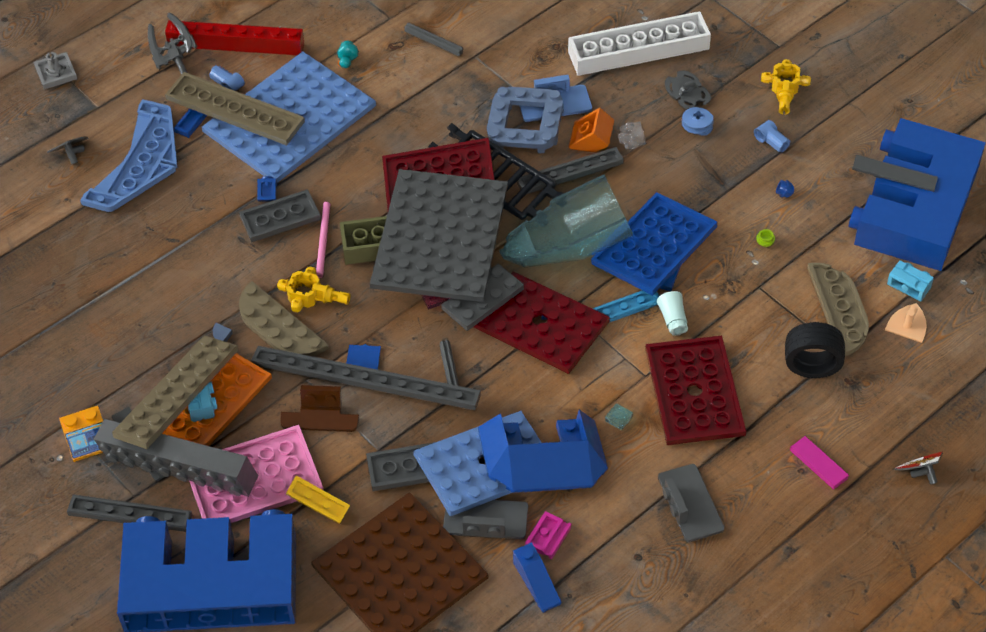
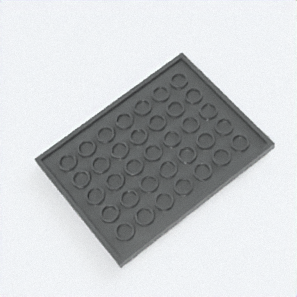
M399 169L370 280V289L484 302L508 181Z

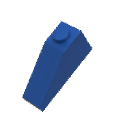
M532 542L513 550V564L542 613L561 605V600L546 567Z

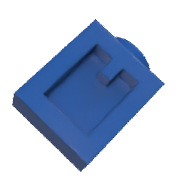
M263 176L262 179H257L258 202L276 200V178Z

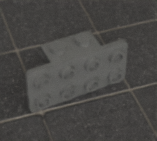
M689 464L658 474L664 498L668 500L671 514L676 518L687 542L696 541L724 531L722 520L695 464Z
M492 500L451 517L445 509L443 527L450 535L524 539L526 537L528 503Z

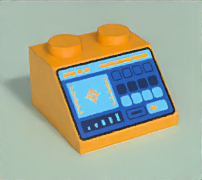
M98 405L59 418L73 462L103 453L94 441L103 422Z

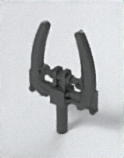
M168 13L167 17L173 22L181 35L178 36V39L171 38L170 42L166 41L164 47L160 48L156 42L154 26L149 24L148 43L157 69L160 70L161 66H167L169 61H174L182 75L184 72L188 73L182 61V58H184L183 53H190L192 48H197V45L183 22L172 13ZM178 42H184L183 45L177 46ZM168 50V53L163 56L164 51Z

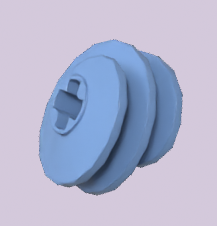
M699 107L685 110L682 115V126L687 132L698 135H708L711 133L714 119L708 110Z

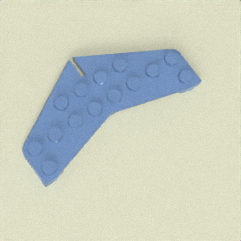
M142 99L138 106V117L130 151L123 162L94 189L90 188L80 200L81 205L106 212L115 211L176 172L178 164L171 108L168 105Z

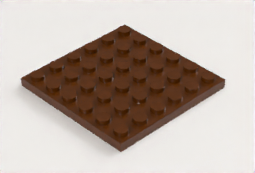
M410 492L311 562L312 567L371 632H417L489 578L488 573Z

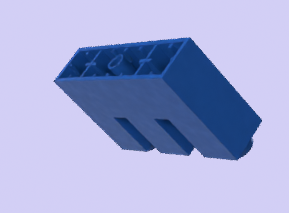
M900 118L895 132L886 129L880 150L888 152V156H885L883 162L937 176L935 191H928L884 178H876L873 193L869 195L865 207L855 206L848 227L857 230L854 245L942 271L976 177L986 142Z
M270 509L264 511L259 516H250L249 560L234 561V536L229 517L187 519L185 564H171L172 540L166 521H160L152 516H144L138 518L136 522L123 523L117 614L124 632H158L295 624L296 531L292 514H285L281 510Z

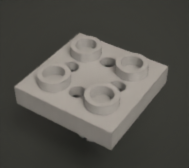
M51 52V57L47 53L45 59L33 62L44 89L77 79L67 52L58 55L55 52Z

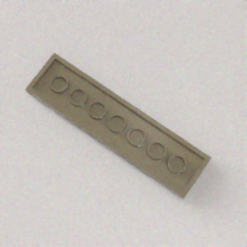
M186 72L179 77L165 94L166 100L284 145H288L305 122L303 116Z
M204 335L112 431L113 438L148 449L238 352L237 345Z

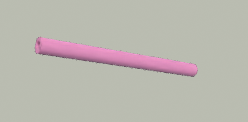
M329 202L323 203L316 268L318 278H322L324 273L330 214Z

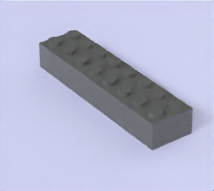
M107 419L103 420L94 438V441L99 446L98 448L110 462H122L128 467L137 466L144 471H155L165 477H169V475L174 476L180 481H192L202 487L205 485L211 486L217 491H229L235 496L244 495L249 497L258 478V474L247 456L161 434L148 449H144L113 438L112 431L120 423Z

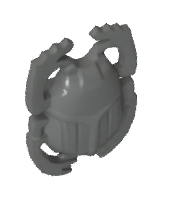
M677 71V77L671 78L668 76L665 80L666 91L671 97L678 100L679 105L685 110L695 107L698 102H703V105H706L712 99L707 89L701 87L702 84L699 82V79L689 71ZM702 92L705 94V98H704V99L702 98V95H701Z

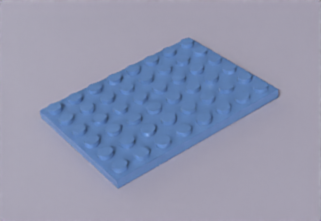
M302 51L245 94L304 117V124L288 145L281 144L216 118L204 124L202 132L261 175L276 178L278 183L376 107V101Z

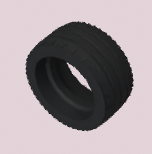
M810 322L794 327L789 331L785 341L787 367L795 374L807 378H824L836 374V372L841 370L845 360V342L842 332L830 324ZM808 349H822V350H825V351H822V352H808V351H804V350H808Z

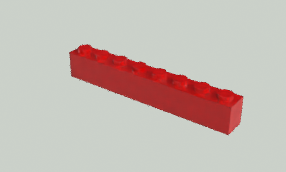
M168 20L165 30L168 42H170L171 38L178 39V36L181 35L171 20ZM182 21L190 35L193 36L197 45L196 49L298 55L303 51L305 44L303 29ZM178 42L177 46L183 45L184 42Z

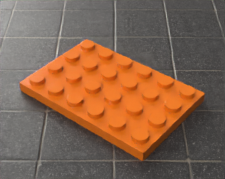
M236 353L211 380L214 389L211 398L215 397L218 408L214 409V418L192 422L187 406L162 434L210 446L272 379L271 373Z

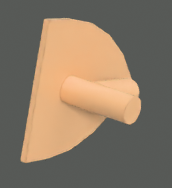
M917 303L907 305L891 316L885 331L922 343L927 328L926 318Z

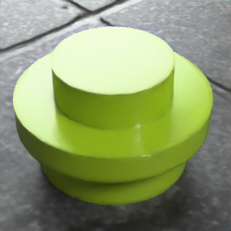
M763 229L757 234L756 241L759 245L768 247L774 244L775 236L771 230Z

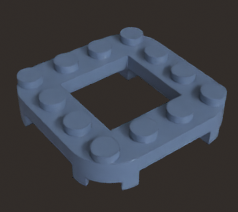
M500 87L493 97L487 124L489 140L501 148L537 149L538 153H545L546 149L553 145L556 146L561 116L564 113L560 92L551 89ZM512 105L544 107L540 130L506 128Z

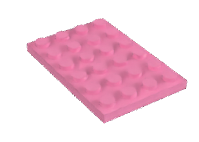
M299 425L222 449L247 456L257 472L258 478L249 497L244 495L235 496L229 491H217L211 486L205 485L202 487L189 481L202 519L229 517L230 523L296 502L297 500L286 495L295 476L324 490Z

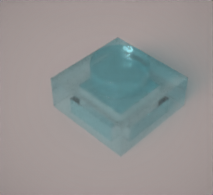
M616 403L605 416V421L622 431L633 417V412Z

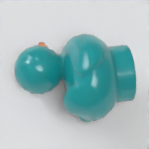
M344 41L341 43L337 52L340 59L338 66L345 69L349 68L351 61L358 57L359 50L353 42Z

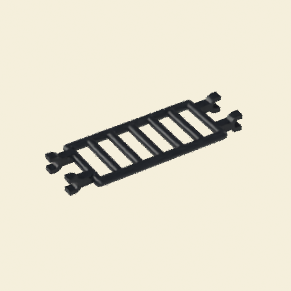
M453 123L447 127L451 131L449 136L458 139V143L470 141L472 138L475 140L485 138L474 130H470L466 134ZM489 140L490 149L493 150L491 152L492 161L498 155L506 159L494 171L495 180L512 163L519 167L508 180L507 191L525 172L534 176L508 203L504 202L503 209L520 220H524L529 216L544 228L548 223V220L545 219L547 215L535 208L546 197L551 198L563 208L567 204V201L564 199L566 195L554 189L557 186L554 180ZM432 142L428 148L437 147L438 145ZM539 181L547 185L522 212L515 208L519 201Z

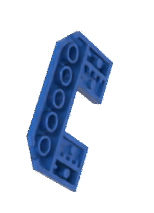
M579 409L576 419L557 420L556 428L560 442L523 444L518 422L503 423L500 413L478 427L488 477L495 482L498 480L506 485V489L512 493L592 488L599 477L604 475L608 469L595 420Z

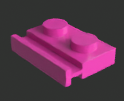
M545 511L526 540L525 545L532 542L539 554L547 555L549 559H552L571 530L572 524L566 523L563 519Z

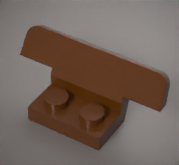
M301 385L300 412H281V426L283 429L299 425L301 430L353 432L357 429L359 414H341V386Z

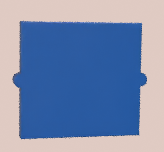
M367 344L349 345L347 364L378 370L381 346H367Z

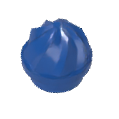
M780 180L776 188V194H779L781 198H789L794 194V186L788 180Z

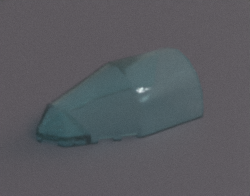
M603 174L550 201L551 205L543 211L541 209L536 212L537 216L529 222L527 220L510 232L506 237L507 242L504 248L500 249L499 252L504 260L523 268L584 260L634 235Z

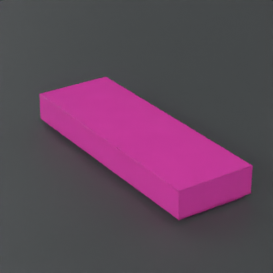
M806 436L791 446L790 451L833 490L848 479L849 475Z

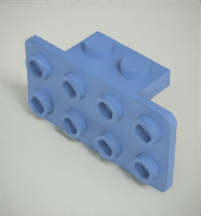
M569 75L534 80V88L558 90L560 92L564 108L562 116L592 111V104L586 86H570ZM520 106L523 120L525 122L542 120L544 107Z

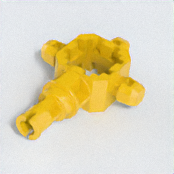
M784 59L782 63L774 65L773 74L770 72L762 73L761 82L772 83V91L776 94L779 101V113L783 115V111H785V115L790 113V102L794 95L798 93L799 85L809 86L811 77L806 75L800 76V67L792 64L789 59ZM788 77H791L792 82H789V80L780 81L781 79L779 78L788 79Z
M310 266L306 268L305 272L297 271L292 273L290 280L281 279L277 284L279 290L287 292L293 312H300L303 307L310 308L317 301H322L323 303L337 301L346 305L350 302V293L335 291V288H331L330 285H321L316 275V268ZM304 284L305 287L311 288L312 286V291L310 290L309 293L306 292L304 295L302 292L296 291L295 288L302 287Z

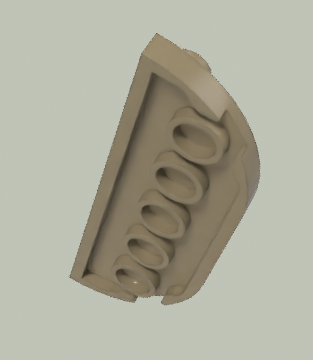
M808 263L807 268L826 321L842 332L845 342V356H848L861 348L867 338L869 329L868 318L856 286L844 271L840 272L831 268L832 265Z
M253 281L244 288L239 299L241 318L249 329L273 349L312 357L329 349L328 344Z

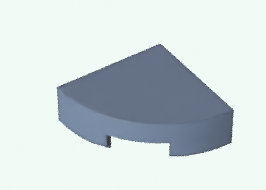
M215 323L213 327L214 338L227 342L233 334L232 330Z

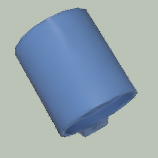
M215 65L209 73L212 80L234 91H237L245 84L240 74L236 72L232 74L221 66Z
M771 120L764 122L754 129V136L759 142L763 143L766 141L778 152L783 153L790 145V140L778 131L777 126Z

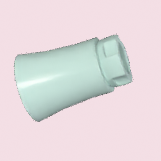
M671 291L659 296L657 304L663 314L669 332L673 336L686 333L688 326L682 293Z

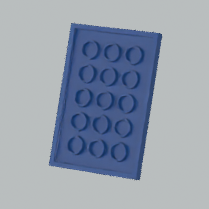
M656 192L591 258V264L653 296L717 228V221Z

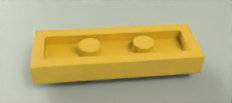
M295 476L286 492V495L338 524L341 523L350 507L344 501L298 476Z

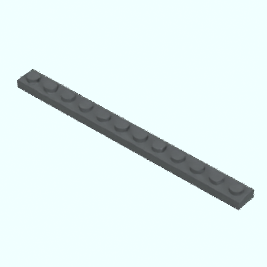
M262 346L257 347L251 360L252 363L263 368L470 410H476L481 397V390Z

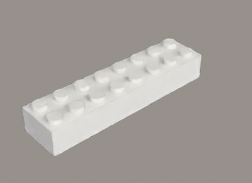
M699 11L568 37V53L577 75L580 76L709 50L711 34Z

